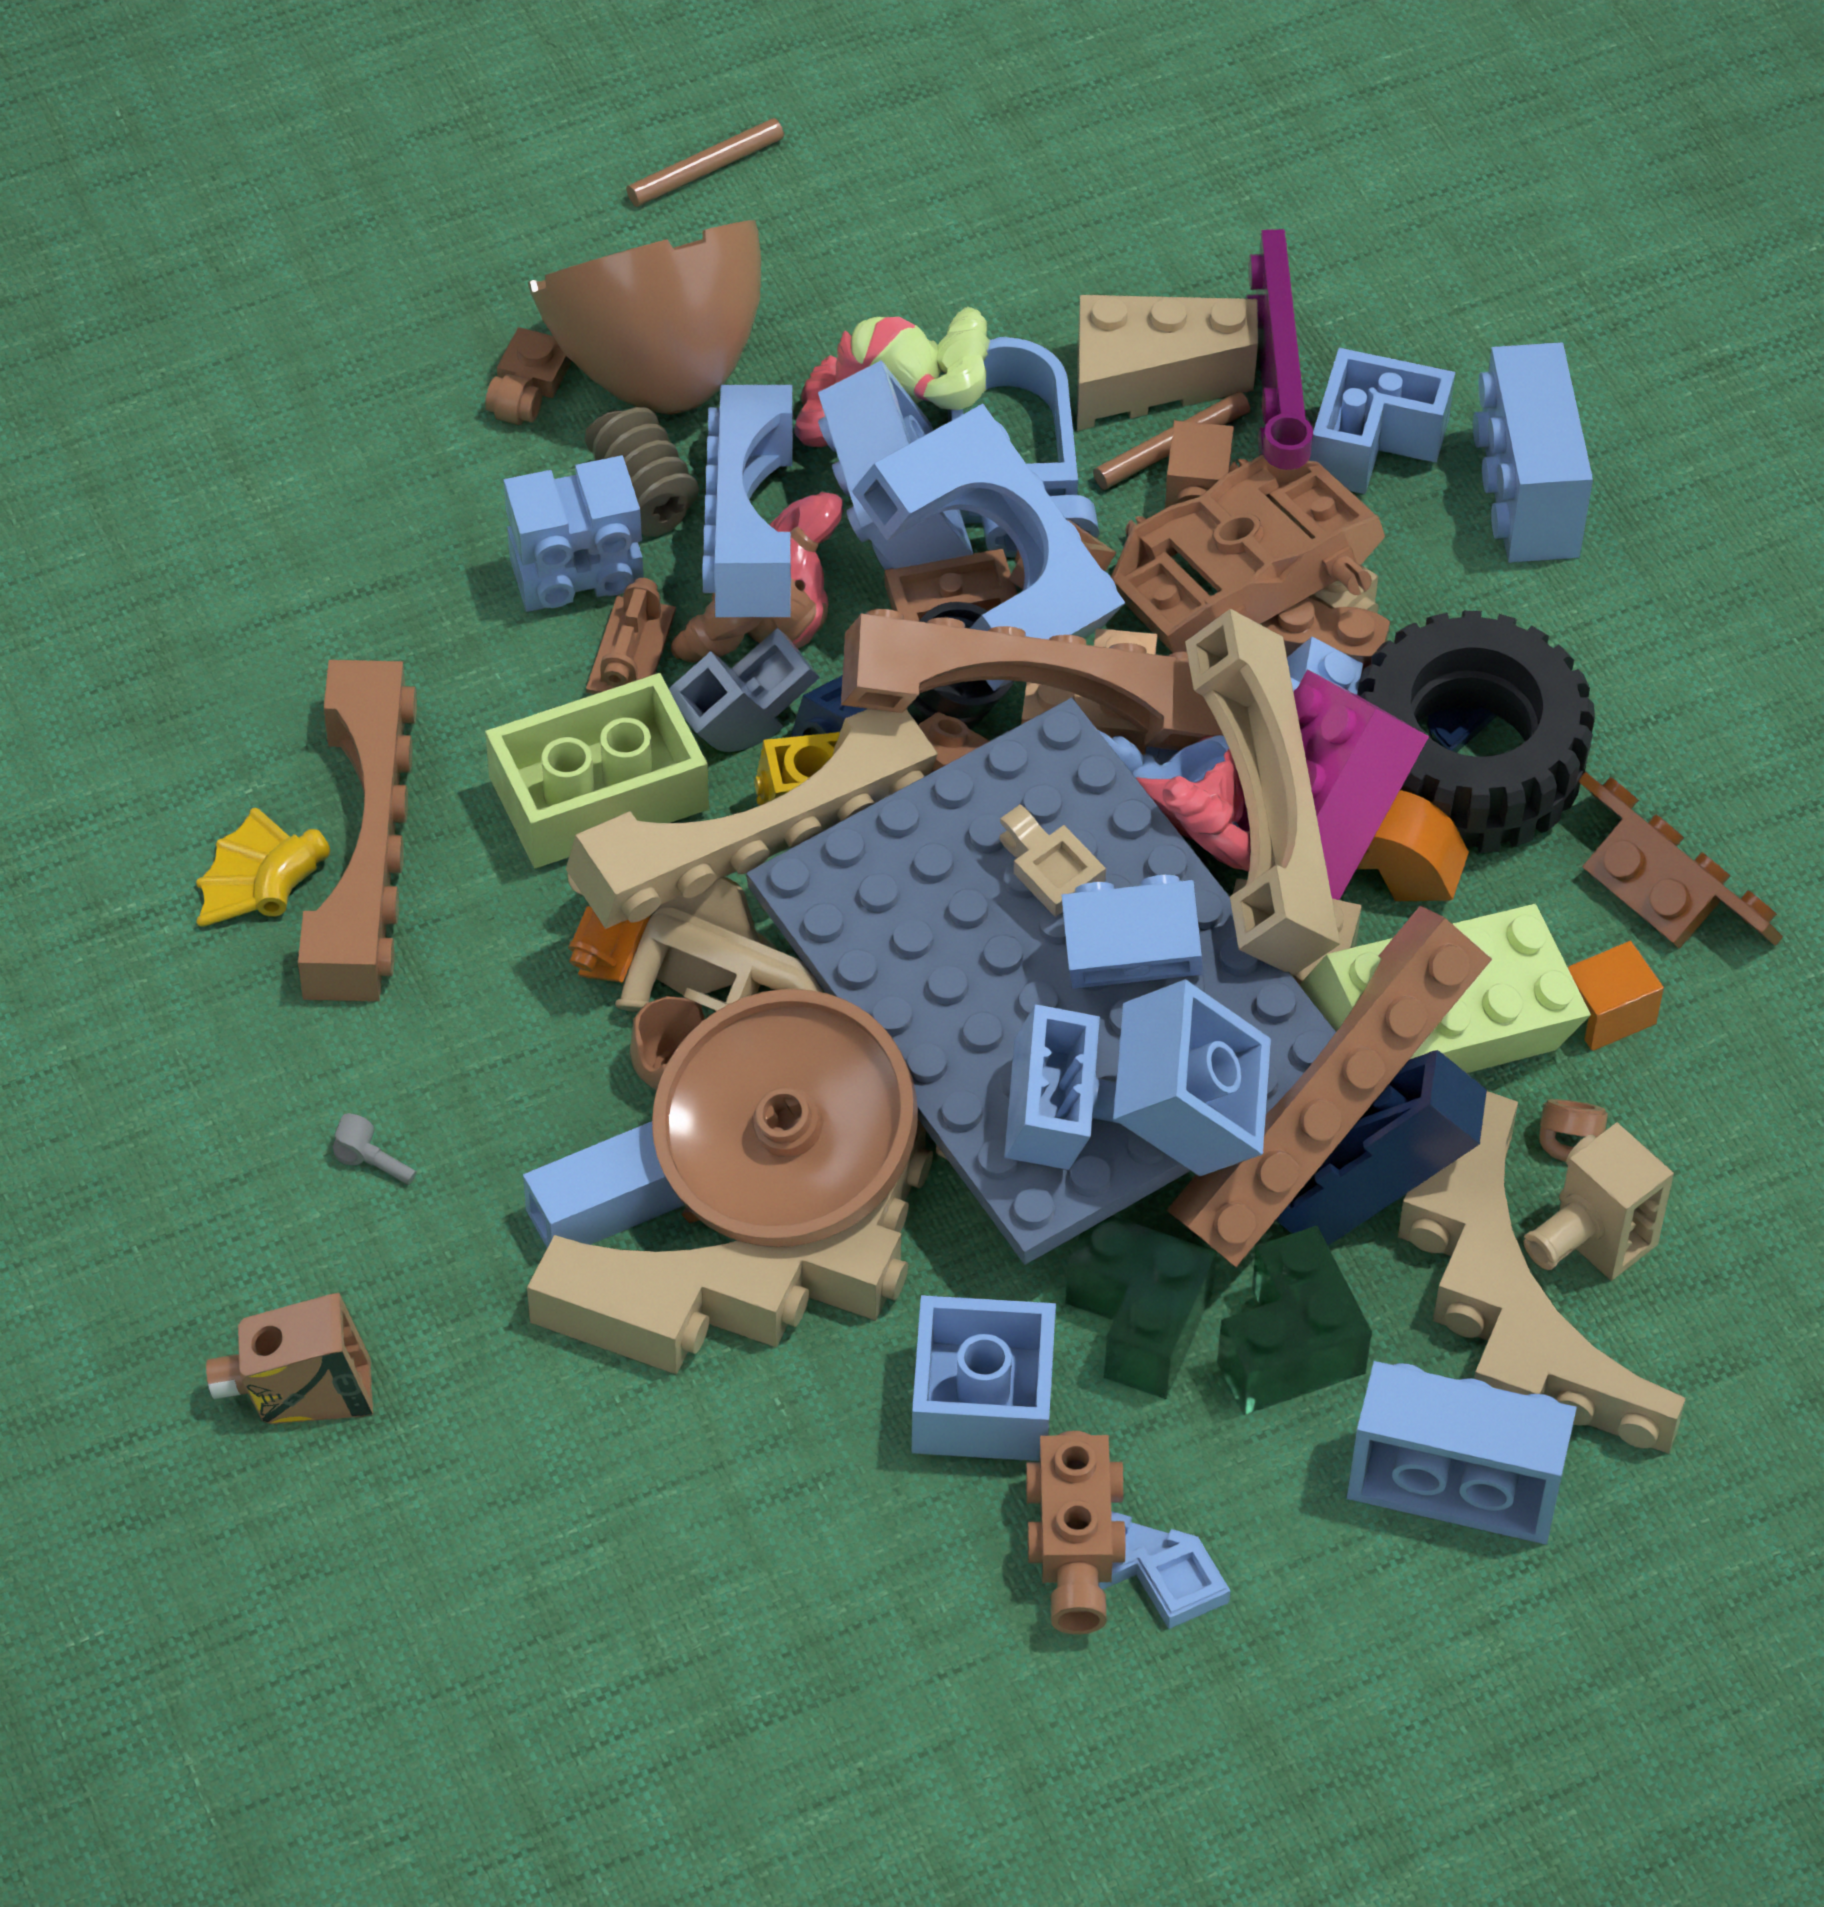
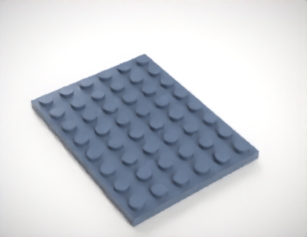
M1072 697L746 873L748 888L802 962L814 975L824 992L858 1006L879 1022L893 1038L905 1059L913 1079L918 1105V1120L1024 1265L1191 1171L1122 1124L1093 1118L1091 1137L1069 1170L1004 1158L1014 1039L1035 1004L1100 1016L1096 1078L1117 1082L1123 1003L1186 979L1271 1038L1266 1114L1297 1082L1336 1033L1289 972H1284L1239 950L1230 897ZM1018 805H1022L1031 813L1048 835L1065 825L1106 868L1105 882L1112 883L1114 889L1141 886L1140 882L1143 879L1156 875H1175L1180 878V881L1193 880L1203 975L1072 989L1063 912L1055 917L1014 874V860L1017 857L1012 855L999 839V836L1007 831L1000 823V818Z

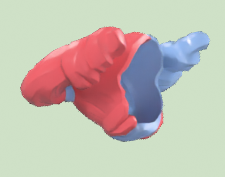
M1099 731L1181 836L1195 840V842L1210 852L1216 860L1232 868L1249 872L1251 856L1250 831H1243L1238 826L1242 817L1245 798L1233 757L1224 736H1205L1196 743L1183 748L1169 762L1163 764L1155 756L1141 754L1138 748L1123 736L1110 738L1106 733Z

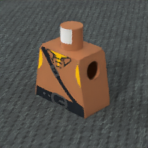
M340 1293L325 1295L244 1318L238 1325L239 1354L212 1358L206 1362L207 1381L213 1399L248 1394L261 1420L269 1424L373 1415L370 1356Z

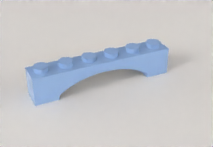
M721 385L720 407L708 408L703 593H715V617H791L790 532H778L767 524L756 512L749 500L759 484L770 473L780 466H792V385Z

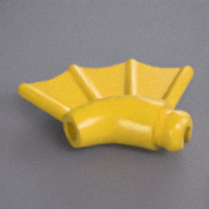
M252 808L246 820L235 832L216 841L215 861L204 876L196 881L197 887L201 888L204 894V904L196 920L197 924L205 927L254 910H258L266 916L283 914L287 909L288 896L292 888L317 869L316 863L324 861L329 857L331 849L327 840L319 830L313 828L306 830L300 837L295 834L290 837L260 809Z

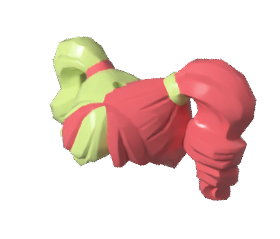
M971 307L964 308L954 317L948 326L947 335L939 344L928 340L924 332L917 325L901 317H873L864 320L855 327L852 336L847 331H844L837 347L838 357L829 355L823 359L821 365L814 368L810 374V379H807L801 393V401L804 407L797 416L794 430L795 435L806 446H827L828 444L822 435L818 423L819 419L825 417L818 392L881 360L915 403L926 400L934 403L939 408L961 410L972 406L986 390L984 360L988 355L987 350L990 344V340L986 337V319L981 316L978 310ZM942 371L945 375L939 377Z

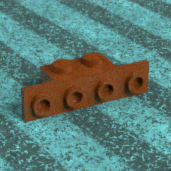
M1587 772L1581 776L1579 783L1622 819L1582 866L1595 879L1679 949L1720 901L1774 946L1779 943L1783 936L1770 924L1777 913L1749 890L1741 898H1738L1723 885L1730 877L1723 868L1702 851L1695 860H1692L1677 846L1684 837L1657 814L1649 822H1646L1635 813L1632 808L1639 800L1611 776L1603 785Z

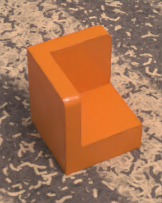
M1631 940L1568 967L1591 1014L1588 1018L1584 1039L1591 1050L1599 1049L1656 1025L1664 987Z

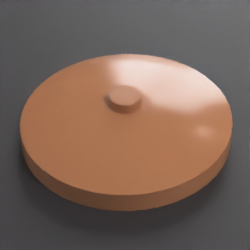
M780 989L761 992L730 1003L714 1012L686 1036L668 1061L656 1091L652 1117L653 1141L662 1171L674 1192L686 1208L704 1224L727 1237L744 1243L769 1247L797 1246L823 1240L846 1230L871 1213L885 1199L899 1180L910 1158L917 1131L918 1105L913 1079L901 1051L885 1028L871 1015L858 1006L831 994L803 989Z

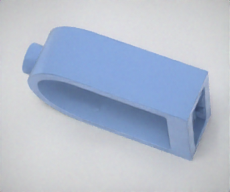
M1009 337L991 339L987 350L988 355L984 360L986 389L999 386H1013L1029 390L1041 397L1053 413L1058 462L1027 464V466L1040 477L1049 496L1077 495L1078 474L1068 379L1062 363L1052 352L1034 342ZM948 409V422L963 415V409ZM960 510L964 524L983 523V515Z

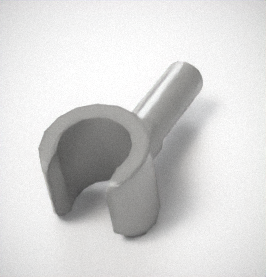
M344 1114L336 1129V1139L333 1144V1151L337 1160L346 1165H359L364 1161L410 1185L417 1171L384 1153L379 1147L370 1144L375 1131L370 1121L356 1114Z

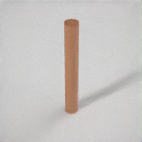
M775 118L765 121L628 185L626 188L628 197L632 204L638 207L783 139V129Z
M1236 392L1184 421L1227 425L1249 413L1250 405L1243 393ZM1173 427L1096 467L1093 470V475L1098 486L1106 490L1169 456Z

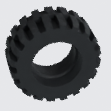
M1464 610L1461 617L1449 618L1446 612L1427 617L1425 626L1421 628L1416 622L1409 624L1396 632L1394 643L1391 640L1382 643L1372 655L1371 665L1364 668L1357 695L1424 734L1426 733L1421 729L1418 722L1430 714L1449 708H1486L1512 725L1525 742L1509 752L1494 756L1477 757L1459 754L1440 746L1429 737L1400 790L1418 795L1441 809L1454 822L1466 847H1478L1479 853L1497 852L1500 850L1501 843L1508 841L1512 847H1518L1533 840L1535 828L1540 833L1549 831L1560 821L1562 811L1570 809L1578 796L1580 789L1579 780L1585 773L1595 722L1594 703L1588 698L1590 687L1584 674L1579 669L1572 671L1574 659L1559 644L1554 648L1548 645L1549 636L1531 625L1528 630L1516 626V618L1502 614L1498 615V619L1481 617L1482 611Z

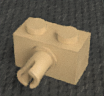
M1618 1122L1597 1138L1594 1135H1588L1575 1145L1566 1159L1568 1169L1565 1185L1559 1196L1561 1201L1559 1212L1534 1231H1530L1524 1236L1526 1239L1523 1241L1527 1253L1541 1268L1552 1270L1559 1261L1577 1249L1612 1281L1658 1245L1674 1173Z

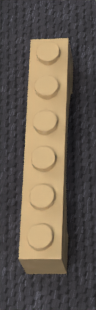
M1229 609L1185 641L1193 689L1204 697L1224 735L1240 778L1248 812L1251 840L1248 879L1246 886L1230 896L1238 948L1240 951L1284 972H1289L1294 976L1339 946L1340 939L1283 636Z
M866 709L845 718L833 757L814 775L786 794L745 812L699 822L637 821L632 812L629 811L576 834L566 871L605 929L627 919L630 922H638L650 916L665 902L681 895L684 898H692L703 893L715 880L736 871L738 874H746L748 871L763 864L768 857L799 845L929 775L938 753L907 709L903 713Z

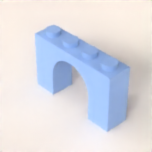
M984 404L977 406L877 461L852 490V493L887 541L932 515L947 510H967L983 515L999 525L1010 536L1021 555L1024 565L1025 580L1023 591L981 615L970 629L988 631L993 627L1010 626L1024 630L1026 637L1049 640L1050 637L1056 635H1075L1086 638L1095 633L1096 628L1101 629L1125 604V601L1117 591L1113 579L1100 568L1081 541L1075 526L1062 515L1047 494L1040 477L1030 470L1010 442L1005 428L994 420ZM1012 680L986 681L993 691H996Z

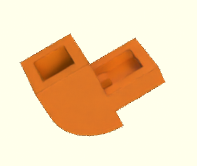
M1400 790L1357 869H1379L1395 901H1449L1454 898L1469 851L1454 822L1441 809L1418 795Z

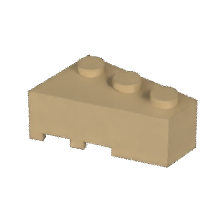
M1080 295L1077 354V431L1095 427V419L1124 412L1128 413L1130 419L1148 415V407L1180 400L1184 407L1228 397L1236 392L1254 391L1258 347L1257 299Z

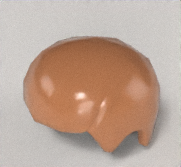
M665 996L646 1003L633 1018L630 1059L638 1076L656 1091L666 1065L677 1047L694 1028L705 1020L701 1004L688 998Z

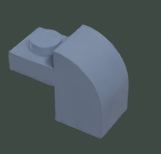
M777 628L733 668H730L710 651L669 688V691L683 717L701 738L717 750L734 752L758 745L763 740H767L779 732L784 726L776 716L814 684L820 676L792 641Z

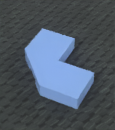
M1111 1511L1112 1521H1125L1126 1555L1125 1562L1112 1563L1111 1582H1098L1101 1589H1106L1137 1575L1168 1629L1229 1603L1230 1589L1197 1536L1171 1529L1170 1533L1132 1523V1517Z

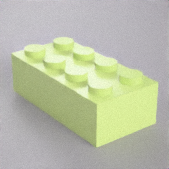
M1536 904L1453 923L1457 929L1491 957L1492 960L1410 1059L1439 1050L1463 1071L1470 1073L1555 1051L1591 1015ZM1393 938L1328 953L1299 984L1336 1032L1374 975L1381 961L1378 955Z

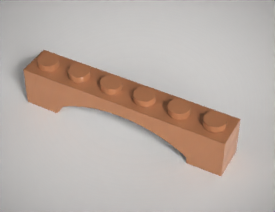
M875 609L866 612V614H860L845 632L841 705L903 713L919 693L940 686L976 680H1012L1051 686L1090 699L1117 713L1145 734V746L1180 751L1205 736H1224L1204 697L1193 689L1187 652H1176L1169 656L1148 654L1145 647L1132 643L1114 644L1109 648L1086 645L1084 638L1075 635H1056L1050 637L1049 640L1026 637L1024 630L1010 626L993 627L988 631L965 628L964 622L953 618H934L927 621V623L905 620L902 613L889 609Z
M328 661L324 700L328 747H341L351 761L364 792V813L356 848L341 880L316 911H303L298 957L303 1000L380 1001L382 976H393L394 939L385 937L387 924H397L399 917L398 886H390L391 873H402L403 836L395 835L396 823L407 822L408 788L407 785H399L400 773H411L413 754L412 736L404 735L405 723L415 724L417 714L416 687L405 686L403 661Z
M1420 905L1378 955L1381 961L1345 1021L1309 1068L1266 1114L1263 1155L1203 1176L1196 1174L1167 1209L1170 1214L1235 1267L1238 1266L1491 962V957L1445 917Z

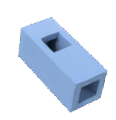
M652 1121L523 1175L526 1211L547 1248L554 1235L592 1245L684 1206L664 1175L657 1158L653 1141Z

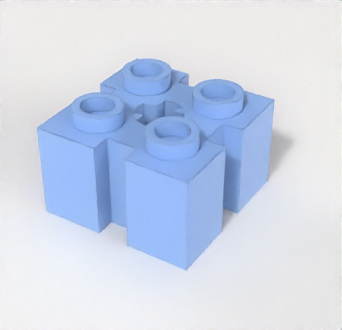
M623 455L575 465L576 475L554 479L552 470L504 479L506 513L510 526L507 527L509 557L526 612L564 606L567 603L573 602L575 592L593 588L597 597L620 595L637 578H644L643 557L638 542L642 541L640 507Z

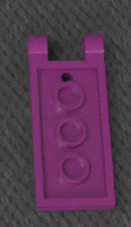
M1285 229L1261 230L1259 254H1249L1248 262L1250 290H1256V294H1246L1245 299H1257L1258 352L1263 390L1262 413L1263 422L1266 424L1265 427L1259 428V456L1264 455L1266 461L1276 468L1293 470L1302 467L1310 459L1313 428L1305 417Z

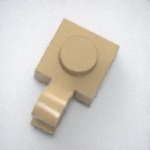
M1018 805L1000 818V823L1007 831L1002 833L999 839L1005 848L1017 857L1014 860V874L1055 917L1063 912L1061 894L1075 893L1076 887L1086 883L1105 882L1106 868L1065 825L1048 835L1031 813L1022 805Z

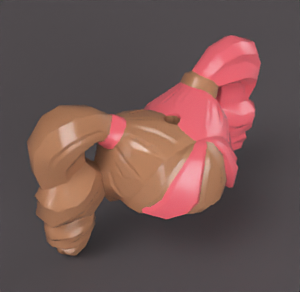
M825 492L808 496L793 502L769 524L778 532H790L791 617H715V593H713L711 597L712 602L706 607L705 613L693 617L687 623L686 629L675 636L671 643V651L674 657L695 663L711 651L719 658L736 650L743 640L745 633L758 643H761L777 628L792 641L797 649L808 644L812 637L823 627L828 614V597L824 590V574L816 550L820 543L831 537L836 526L841 521L843 499L836 494Z

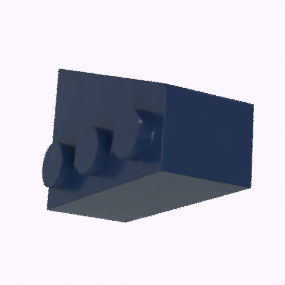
M1434 1050L1408 1060L1275 1221L1317 1253L1480 1145L1487 1089L1439 1050Z

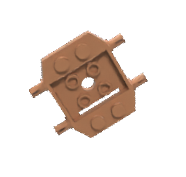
M1260 455L1250 462L1246 459H1239L1240 467L1233 462L1229 467V473L1215 483L1203 496L1171 505L1148 519L1137 516L1135 517L1137 525L1131 519L1125 529L1128 538L1111 578L1116 585L1118 593L1125 601V605L1154 634H1157V637L1172 653L1187 652L1185 641L1229 609L1261 624L1336 581H1340L1353 595H1361L1359 586L1366 592L1371 586L1372 579L1370 574L1360 566L1385 538L1379 517L1318 462L1308 461L1300 468L1283 470L1269 464L1264 455ZM1179 553L1218 593L1210 596L1171 557Z

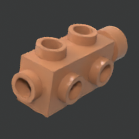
M1066 1431L1057 1436H1040L1039 1462H1026L1027 1504H1040L1041 1522H1028V1563H1042V1583H1057V1588L1050 1596L1052 1626L1058 1631L1067 1634L1093 1633L1103 1628L1107 1622L1106 1594L1099 1587L1098 1582H1111L1112 1563L1125 1562V1521H1112L1111 1503H1123L1122 1461L1110 1462L1109 1435H1089L1082 1431Z

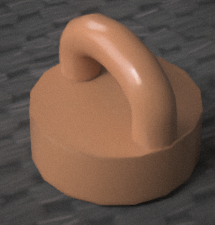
M1561 1099L1547 1100V1102L1543 1103L1539 1134L1540 1144L1551 1157L1566 1162L1569 1153L1574 1147L1559 1143L1555 1138L1556 1132L1578 1136L1594 1135L1597 1138L1606 1130L1608 1113L1604 1108L1593 1104Z

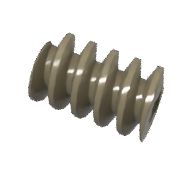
M635 407L625 411L608 412L597 418L586 429L584 438L586 446L593 453L595 461L623 455L640 507L641 534L658 537L670 532L680 524L686 515V510L696 500L699 487L696 479L689 475L686 463L679 458L675 445L669 442L667 432L663 427L659 426L656 414L648 408Z

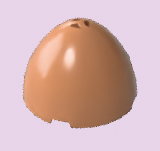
M747 220L703 230V239L674 248L666 239L574 265L545 275L544 281L532 280L527 282L541 318L563 353L590 379L620 400L636 407L648 408L655 413L661 414L686 412L703 405L719 392L721 385H724L735 370L750 337L760 301L761 251L756 221Z

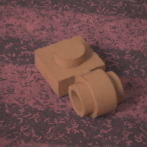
M521 327L517 328L497 366V376L492 379L486 395V410L494 412L497 420L516 425H522L523 421L532 423L536 420L540 411L542 396L554 397L572 360L563 353L553 336Z

